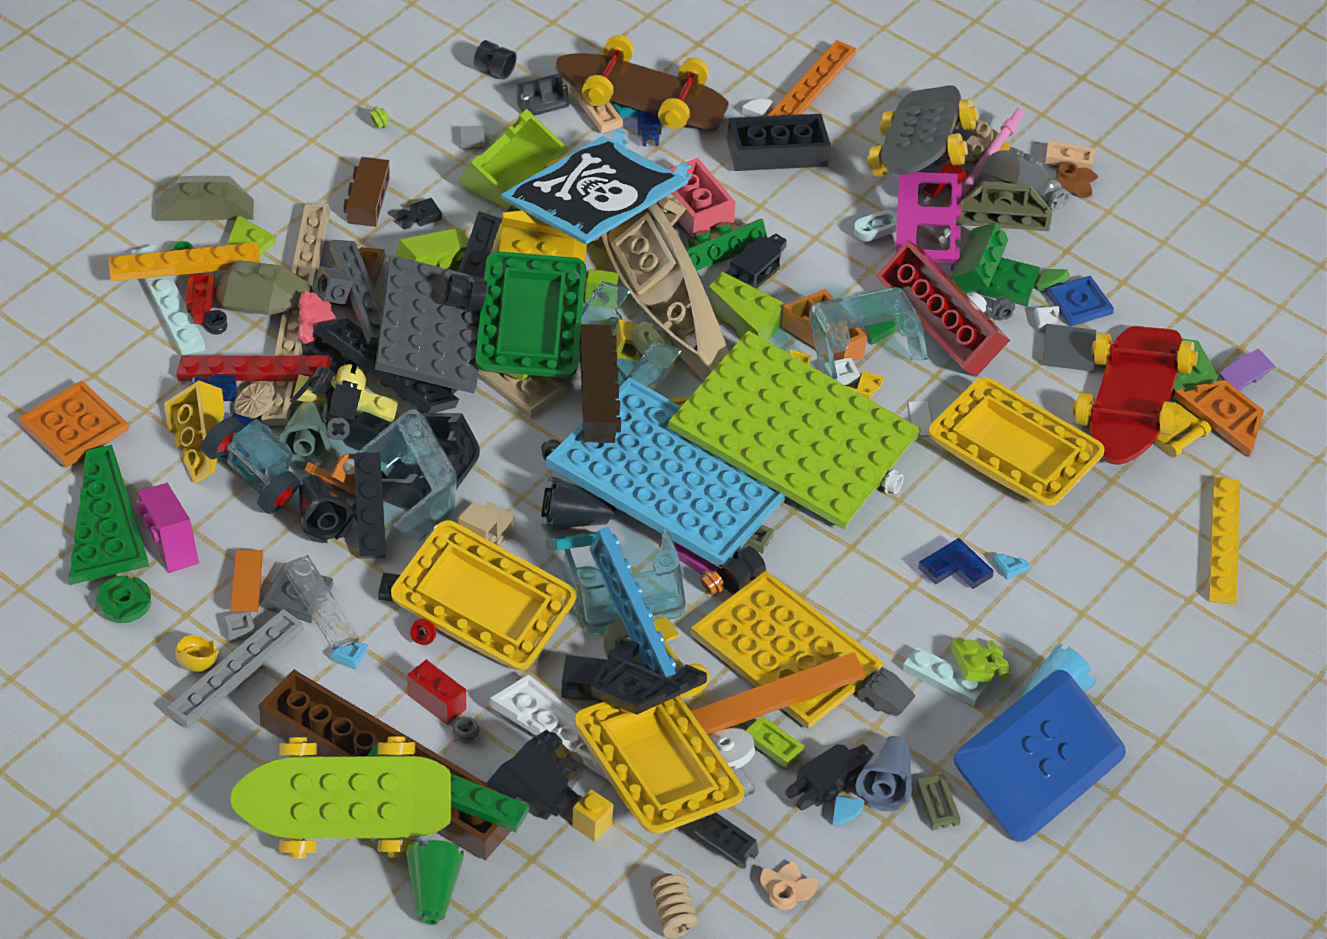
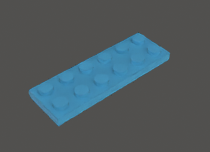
M609 527L598 531L589 550L630 640L639 644V654L637 655L641 664H648V670L671 678L676 674L675 661L672 656L667 655L664 648V637L660 631H656L653 624L654 617L649 607H645L642 600L641 587L637 582L634 583L631 576V566L626 558L623 559L621 555L620 542L615 534L612 535Z

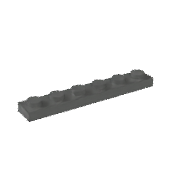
M332 239L329 247L338 270H342L353 281L349 298L368 345L378 346L382 306L356 242Z

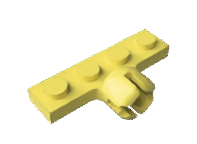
M352 364L340 367L332 386L335 388L336 384L342 385V381L345 380L357 383V389L362 390L355 416H359L365 411L393 423L399 400L365 391L367 375L359 366H357L355 374L350 373ZM299 374L294 395L309 378L308 376ZM309 387L297 399L302 402H313L324 407L326 393L313 394L312 387Z

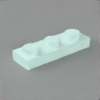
M918 646L903 664L904 672L973 707L987 690L988 682L965 681L959 667Z

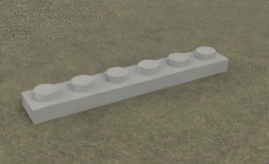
M281 610L167 707V714L188 729L303 631V622L286 610Z

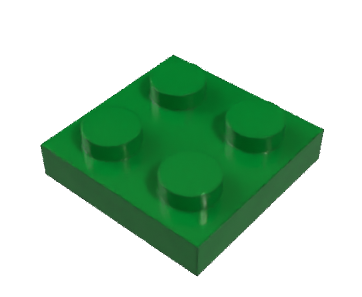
M1001 257L989 287L980 290V295L995 299L1006 297L1015 304L1027 307L1039 276L1040 267Z

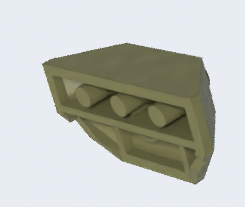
M181 176L156 200L155 221L236 220L239 215L247 220H253L254 199L230 176Z
M982 181L957 202V204H961V219H956V225L984 226L997 222L1000 228L1049 231L1052 210L1031 185Z
M238 260L221 275L214 288L213 296L223 309L272 315L288 311L294 307L298 309L302 292L308 291L311 293L312 286L282 265Z

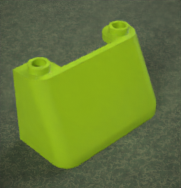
M526 109L518 117L515 124L511 125L482 155L480 154L470 162L457 182L465 189L507 210L510 207L516 209L517 207L502 200L501 194L546 169L547 164L562 156L568 147Z

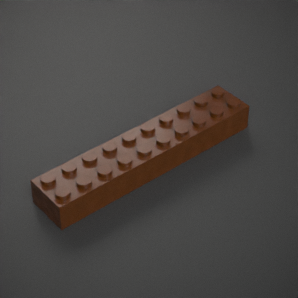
M295 669L259 704L260 725L289 742L290 737H307V743H317V755H311L312 757H367L375 744L388 743V737H405V742H415V754H404L405 756L425 757L434 760L448 768L451 774L496 791L490 788L486 782ZM451 807L450 823L438 831V833L485 861L511 832L508 829Z

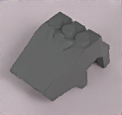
M884 667L874 672L858 691V699L861 702L868 697L875 703V711L883 710L894 716L901 714L916 696L896 674Z

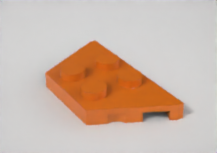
M1226 380L1216 381L1213 384L1197 385L1195 390L1184 392L1183 389H1178L1174 398L1201 420L1208 422L1211 428L1249 457L1252 454L1264 412L1261 407Z

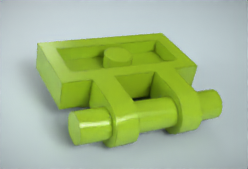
M970 639L953 640L951 651L965 681L991 682L993 676L1000 677L1002 681H1007L1011 678L1010 666L1007 660L1003 659V651L999 645H996L995 641L989 640L985 644L986 648H981L979 641Z

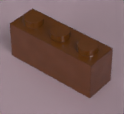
M361 156L359 165L354 167V182L349 184V199L344 201L343 212L347 213L348 224L376 227L390 180V160Z

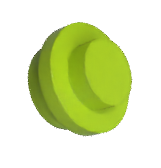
M377 106L373 107V111L369 115L378 129L388 127L387 121L390 118L385 109H379Z

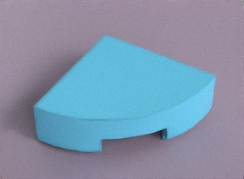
M1007 554L993 556L992 562L1006 580L1029 571L1030 564L1021 557L1017 559L1007 556Z
M356 642L354 645L343 648L340 646L331 653V661L356 670L368 651V644Z
M836 796L833 825L847 824V821L859 816L864 807V800Z

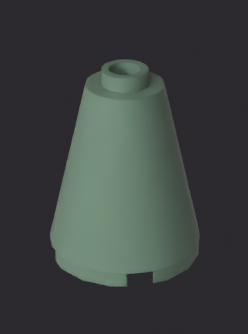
M313 402L302 403L278 439L279 454L287 463L290 461L296 464L297 468L304 469L307 462L319 466L330 452V440L326 424L322 422L323 411L318 404Z

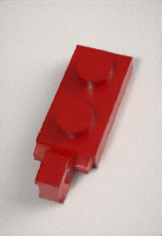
M214 273L189 274L186 309L187 313H192L193 324H204V312H210L212 309L215 287Z

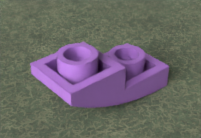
M1258 348L1220 372V378L1228 381L1241 391L1251 382H1258L1272 371L1275 365Z

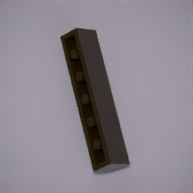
M581 324L579 349L584 442L615 443L616 433H621V417H616L620 416V400H615L619 399V384H615L618 383L616 335H612L611 325Z

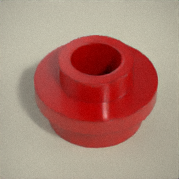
M420 618L416 620L410 628V636L417 644L428 645L436 638V627L426 619Z

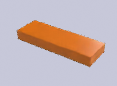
M236 550L231 612H259L264 558L263 550Z

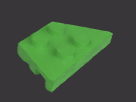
M1182 338L1183 341L1194 343V351L1198 352L1197 364L1192 367L1190 374H1180L1178 372L1172 391L1173 397L1178 389H1183L1184 392L1195 390L1197 385L1213 384L1218 380V374L1198 340ZM1176 400L1177 404H1180L1183 408H1185L1184 405H1182L1179 401Z

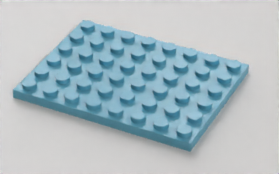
M630 377L619 387V399H615L620 400V416L616 417H621V433H616L615 443L584 442L582 423L545 461L546 467L718 567L724 564L730 557H733L787 498V496L669 429V420L681 406Z

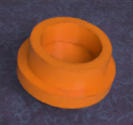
M706 569L703 572V576L699 578L703 587L711 595L716 592H722L721 585L723 580L716 571L710 572Z

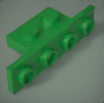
M760 218L741 227L730 222H722L717 224L716 228L712 230L699 231L695 234V237L687 239L689 248H686V251L696 271L740 254L750 242H754L760 236L768 238L764 221Z

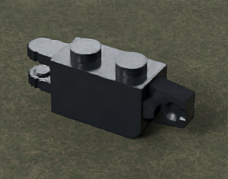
M777 233L769 238L758 237L754 242H750L744 251L732 258L730 268L726 271V274L758 289L780 269V257L782 251L786 248L787 239Z
M836 744L799 767L797 781L785 790V795L792 799L804 793L805 795L796 802V807L801 811L806 810V808L813 804L819 807L825 802H831L845 789H851L856 786L859 773L874 753L865 744L851 750L845 745Z

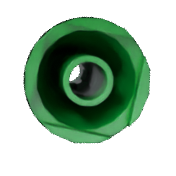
M428 840V845L419 846V841L411 843L406 848V860L415 915L423 924L436 925L446 916L464 859V851L459 852V846L447 841Z

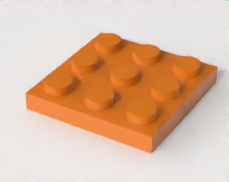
M82 380L18 417L19 424L65 468L84 458L86 450L102 447L129 430L128 422Z

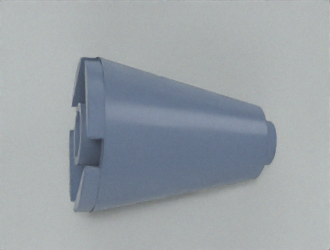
M889 736L885 738L857 777V794L860 798L863 796L868 801L867 805L881 811H895L899 809V806L904 803L906 805L910 800L912 794L910 748L907 741L901 737Z

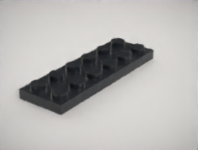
M348 318L317 325L314 333L322 338L326 345L333 346L341 352L340 354L344 358L354 361L362 371L376 377L381 385L391 388L397 393L399 398L409 401L416 406L417 411L420 413H437L456 408L459 398L440 385L376 370L375 363L378 346L368 345L362 328Z

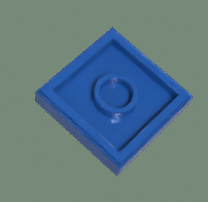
M1091 275L1047 288V296L1054 306H1059V313L1070 327L1113 314L1114 307Z

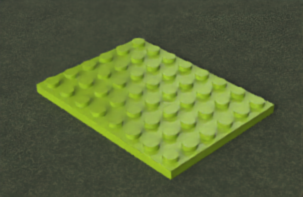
M750 331L746 332L668 423L669 429L844 530L879 487L885 475L895 467L921 432V428Z

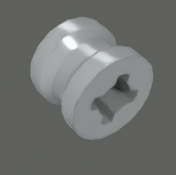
M1057 180L1049 181L1044 195H1040L1045 202H1048L1052 210L1061 209L1070 199V193L1066 189H1062L1061 184Z

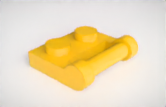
M1177 404V412H1180L1179 427H1175L1173 435H1163L1160 432L1154 442L1155 445L1173 458L1181 454L1182 449L1199 437H1205L1211 433V426L1205 420L1200 421L1180 404ZM1188 429H1192V431L1181 437L1179 440L1172 441Z

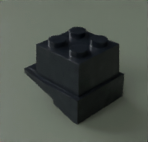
M546 729L527 741L511 759L504 762L486 784L513 799L519 797L540 808V817L548 820L551 815L557 817L582 798L572 788L588 767L583 763L582 757L578 753L570 751L556 733Z

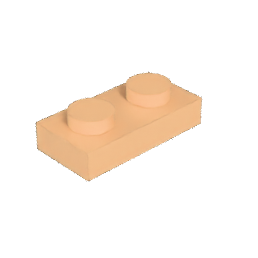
M1049 141L1045 163L1059 166L1063 162H1072L1078 168L1092 170L1096 148Z

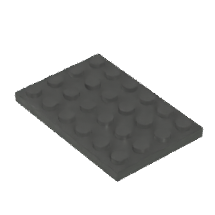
M391 255L387 271L375 369L474 394L478 378V367L475 358L481 311L476 312L465 309L464 305L460 307L446 305L444 299L451 273L464 275L469 281L472 278L484 279Z

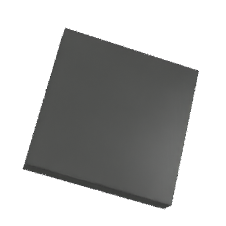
M1047 324L1043 365L1093 371L1094 356L1091 354L1093 341H1096V330Z
M284 563L261 601L262 608L277 613L284 609L297 619L312 623L334 585L333 578Z

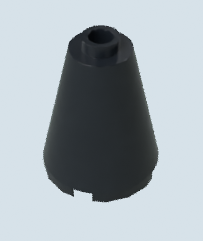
M310 475L300 482L301 528L306 537L318 543H328L327 540L336 538L337 540L343 537L353 523L352 509L349 503L320 476Z
M549 477L548 481L552 482L551 488L545 487L541 517H546V524L541 523L543 529L607 525L609 520L614 519L616 507L580 486L557 477Z

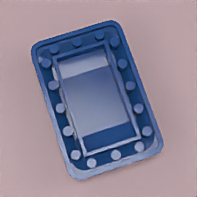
M1056 670L955 752L953 759L957 770L1007 835L1016 842H1024L1041 830L1121 762L1125 757L1126 750L1121 739L1074 678L1067 671Z

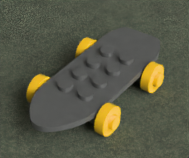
M953 85L910 92L898 104L896 112L887 111L883 113L882 121H880V130L882 135H885L886 140L883 147L881 145L871 146L867 156L869 170H872L874 177L886 176L887 169L900 175L911 174L929 166L940 156L942 160H947V157H950L951 163L954 166L964 164L965 155L968 154L966 141H963L960 133H952L955 125H958L959 122H961L965 130L975 129L976 120H978L977 107L973 105L971 99L962 100L959 90Z

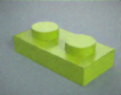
M763 715L746 730V732L751 734L755 747L786 769L804 753L805 745Z

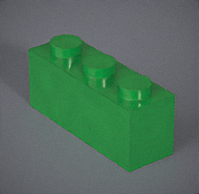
M997 222L973 228L952 275L956 284L965 294L987 289L991 283L1009 240Z

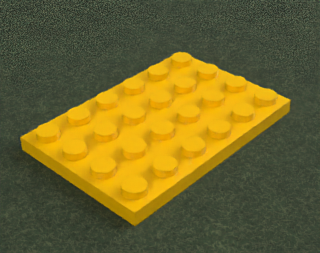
M768 571L763 572L692 626L690 635L755 687L855 652L865 671L864 679L782 708L807 729H810L861 688L874 672L884 666V662Z

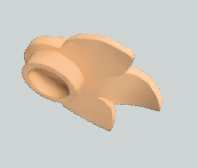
M795 862L787 864L778 873L764 868L760 877L762 887L769 893L771 904L781 910L793 908L797 901L810 899L818 887V879H802L800 870Z

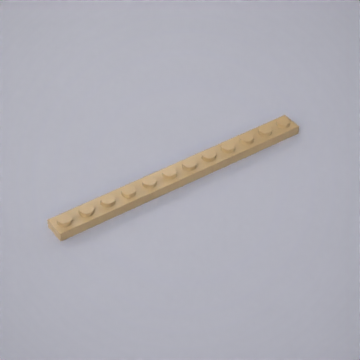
M329 203L305 204L291 272L312 287L320 267L331 211ZM294 307L283 312L274 356H302L304 343L298 341L300 326L298 319L299 308ZM269 381L276 388L277 397L271 408L262 414L261 421L263 426L287 425L293 405L290 399L294 395L297 381Z

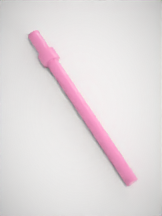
M1017 108L1010 119H1006L1000 127L1001 131L962 183L961 198H957V202L968 193L979 178L986 159L1000 149L1008 136L1013 135L1017 129L1018 122L1024 115L1022 109ZM951 198V200L949 201V203L947 204L946 207H950V206H951V204H952V198Z

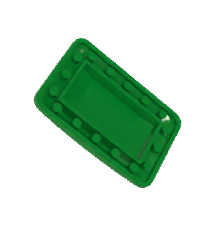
M501 251L491 253L487 257L484 280L487 281V292L480 313L475 358L477 367L487 372L561 378L573 376L578 367L586 275L585 263L575 257Z

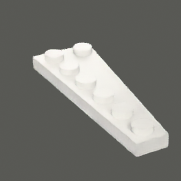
M530 675L525 676L490 698L489 706L499 712L501 716L509 718L536 736L546 729L556 733L570 751H574L582 757L583 763L588 768L607 779L575 726V715L577 713Z

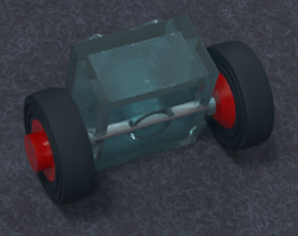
M233 416L227 417L210 430L201 444L202 452L210 459H216L230 451L227 463L260 494L257 504L267 514L274 513L286 505L300 485V480L292 472L288 471L293 456L289 446L284 442H280L273 435L271 429L267 425L262 424L257 418L243 428V425Z

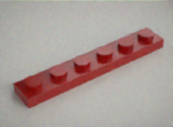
M181 356L176 376L178 381H297L299 374L313 377L318 368H329L331 362L329 356Z

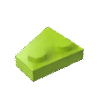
M239 215L227 245L258 242L259 255L261 256L276 243L275 236Z

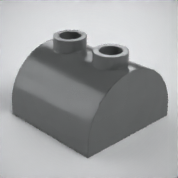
M1010 147L1009 151L1000 150L990 155L980 171L1005 183L1031 185L1042 196L1047 186L1046 173L1036 163L1037 157Z

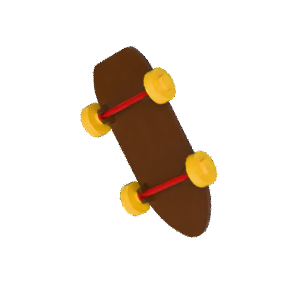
M613 35L607 39L603 47L604 55L575 53L562 55L556 59V71L568 83L582 90V95L588 103L594 106H603L609 101H613L656 114L660 122L670 129H680L686 124L703 129H718L728 110L729 102L717 91L704 85L709 76V68L703 60L693 57L684 60L678 70L679 77L629 62L634 54V46L623 35Z

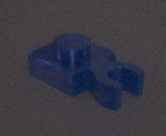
M637 112L638 135H642L643 147L646 146V141L648 140L655 141V146H659L662 125L658 115L649 112Z
M210 374L209 380L202 377L192 378V384L201 381L221 388L223 401L234 402L237 397L236 375Z

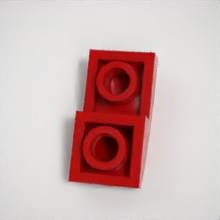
M951 162L946 163L938 172L957 174V183H960L969 175L966 169L959 165L954 166ZM928 183L920 192L933 199L946 186L951 189L952 186L943 183Z

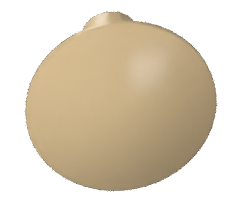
M976 120V127L971 130L974 134L966 141L968 154L965 155V162L980 159L993 142V131L987 122ZM961 122L955 125L954 128L963 129Z

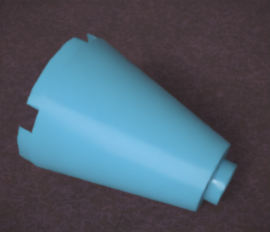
M1058 644L1051 650L1022 697L1056 670L1067 671L1084 692L1096 684L1095 675L1092 678L1090 677L1088 671L1091 670V667L1081 655L1070 647L1064 650L1061 648L1063 644Z

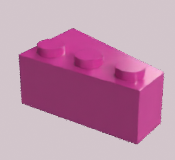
M168 482L137 491L139 502H136L138 515L140 518L143 517L146 529L150 530L168 573L199 564L190 518Z

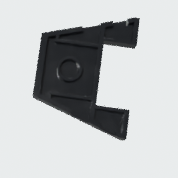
M618 636L615 640L614 649H611L608 653V660L605 666L602 665L591 686V694L638 715L707 682V673L686 664L671 678L664 677L629 662L639 654V644Z

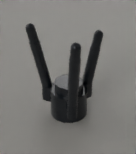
M326 367L318 368L314 376L307 379L306 383L290 399V402L295 403L309 387H312L313 394L326 393L322 422L326 423L332 394L335 390L332 386L335 380L333 371Z

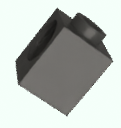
M320 266L312 290L323 301L346 304L353 281L342 270Z

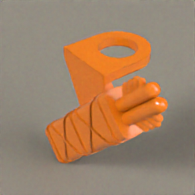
M344 454L338 460L332 473L307 462L304 468L307 474L320 476L329 485L356 497L355 471L351 474H346L343 469V465L347 460H354V454Z

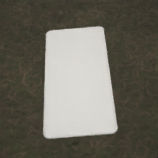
M928 401L908 402L912 424L921 428L919 436L929 435V426L932 420Z

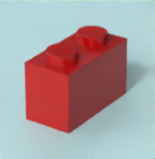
M427 659L407 674V695L446 725L450 724L467 709L466 688Z

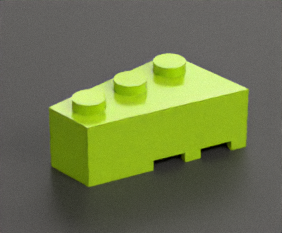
M724 272L709 286L708 299L714 314L726 325L730 324L737 331V335L740 338L747 331H750L768 341L782 326L784 302Z

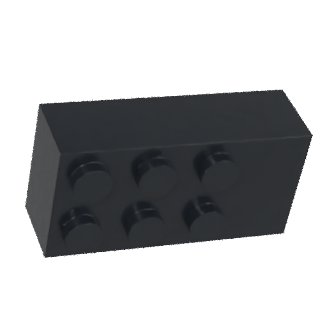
M822 114L729 118L726 140L735 171L828 166L831 144Z

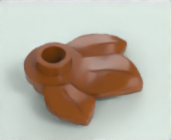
M1063 162L1056 169L1055 173L1057 181L1062 186L1061 188L1066 189L1070 194L1073 193L1080 198L1092 196V187L1089 182H1093L1098 178V175L1092 170L1078 168L1072 162Z

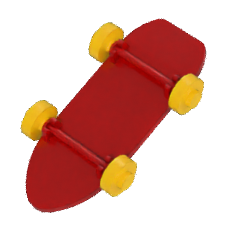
M1131 326L1116 338L1114 344H1111L1110 333H1098L1096 341L1092 343L1091 354L1094 356L1096 365L1106 366L1095 404H1093L1091 393H1079L1077 401L1073 403L1072 413L1075 416L1077 425L1088 426L1090 423L1091 437L1101 442L1104 446L1102 459L1107 463L1120 465L1130 462L1144 453L1155 442L1160 432L1163 435H1173L1175 427H1179L1180 412H1177L1176 402H1170L1178 372L1180 374H1190L1192 367L1197 364L1198 352L1194 351L1193 342L1183 341L1180 333L1173 329Z

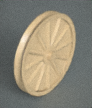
M257 381L248 385L236 397L234 411L242 419H253L261 416L274 404L277 397L276 388L268 381Z

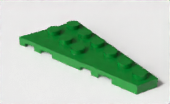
M108 445L86 450L84 478L80 492L81 499L80 506H78L74 548L71 555V570L68 576L69 585L149 567L148 558L113 446Z

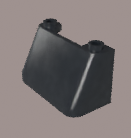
M463 413L412 414L405 425V428L409 429L407 441L410 446L388 476L381 470L383 500L426 517H435L440 514L480 455L479 444Z

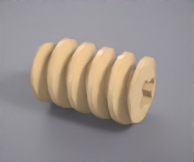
M666 873L652 878L650 885L656 907L658 908L657 911L664 936L676 939L685 936L690 931V928L697 924L698 919L694 915V906L691 905L692 898L688 895L690 891L689 887L686 886V877Z

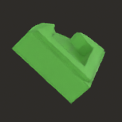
M1045 269L1037 283L1038 290L1045 291L1060 281L1063 284L1070 277L1068 269Z

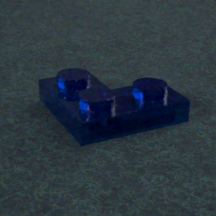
M960 538L922 559L918 565V569L935 585L956 573L972 589L991 579L994 570Z

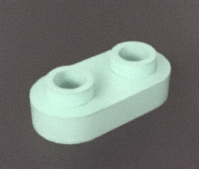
M884 210L858 219L854 226L855 237L861 241H872L896 232L897 214L890 210Z

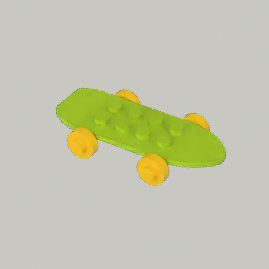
M290 737L289 743H279V755H291V758L274 760L248 773L234 786L231 791L230 800L235 812L253 827L274 836L291 838V840H279V852L289 853V858H307V852H317V840H305L313 838H389L377 840V851L388 852V857H405L407 846L415 842V839L404 838L424 837L438 832L450 823L451 774L448 768L434 760L425 757L404 756V754H415V742H405V737H388V743H378V754H389V756L305 757V755H317V743H307V737Z

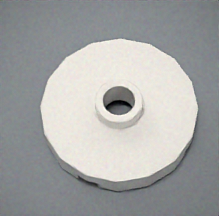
M722 729L708 736L729 767L740 768L748 763L755 754L754 740L751 734L743 729Z

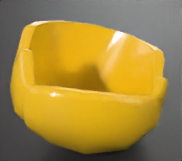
M192 634L184 636L177 643L175 654L177 661L186 670L201 672L213 666L219 650L216 649L215 641H208L204 637Z

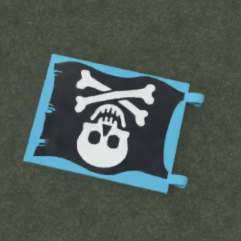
M619 129L610 139L601 136L502 193L501 199L586 245L688 184L691 174L686 171L691 168V165L682 162L672 172L626 148L627 141L623 137L627 136V132Z

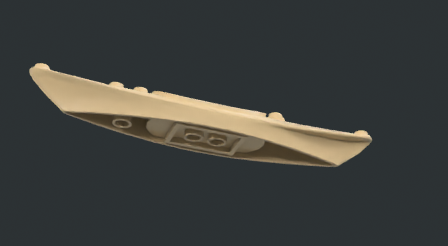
M654 203L604 233L602 238L615 270L619 273L620 279L641 311L655 325L654 327L657 331L661 329L669 336L675 346L676 353L704 381L729 353L707 294L684 245L657 203Z

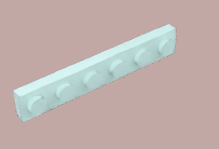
M154 244L133 250L132 255L159 251ZM172 277L143 278L181 356L206 350L205 342L196 324H193L191 314L187 313L186 304Z

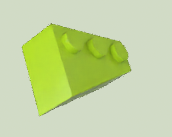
M459 228L401 239L395 256L457 271L460 268L469 238Z

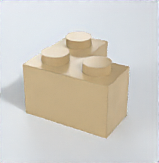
M473 501L467 509H463L457 519L459 525L500 547L515 532V515L490 502L482 506Z

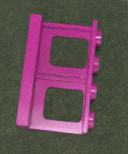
M923 172L899 174L896 253L907 240L916 245V229L918 226H947L951 230L950 248L948 250H923L935 263H950V271H954V263L958 262L960 258V247H955V240H960L961 226H956V219H961V204H957V198H961L962 183H957V174ZM920 183L950 184L952 186L951 206L924 207L918 205V185Z

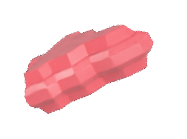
M302 292L298 304L300 309L298 316L300 322L298 341L307 344L318 338V335L314 333L318 324L336 321L337 318L331 311L329 301H323L316 293Z

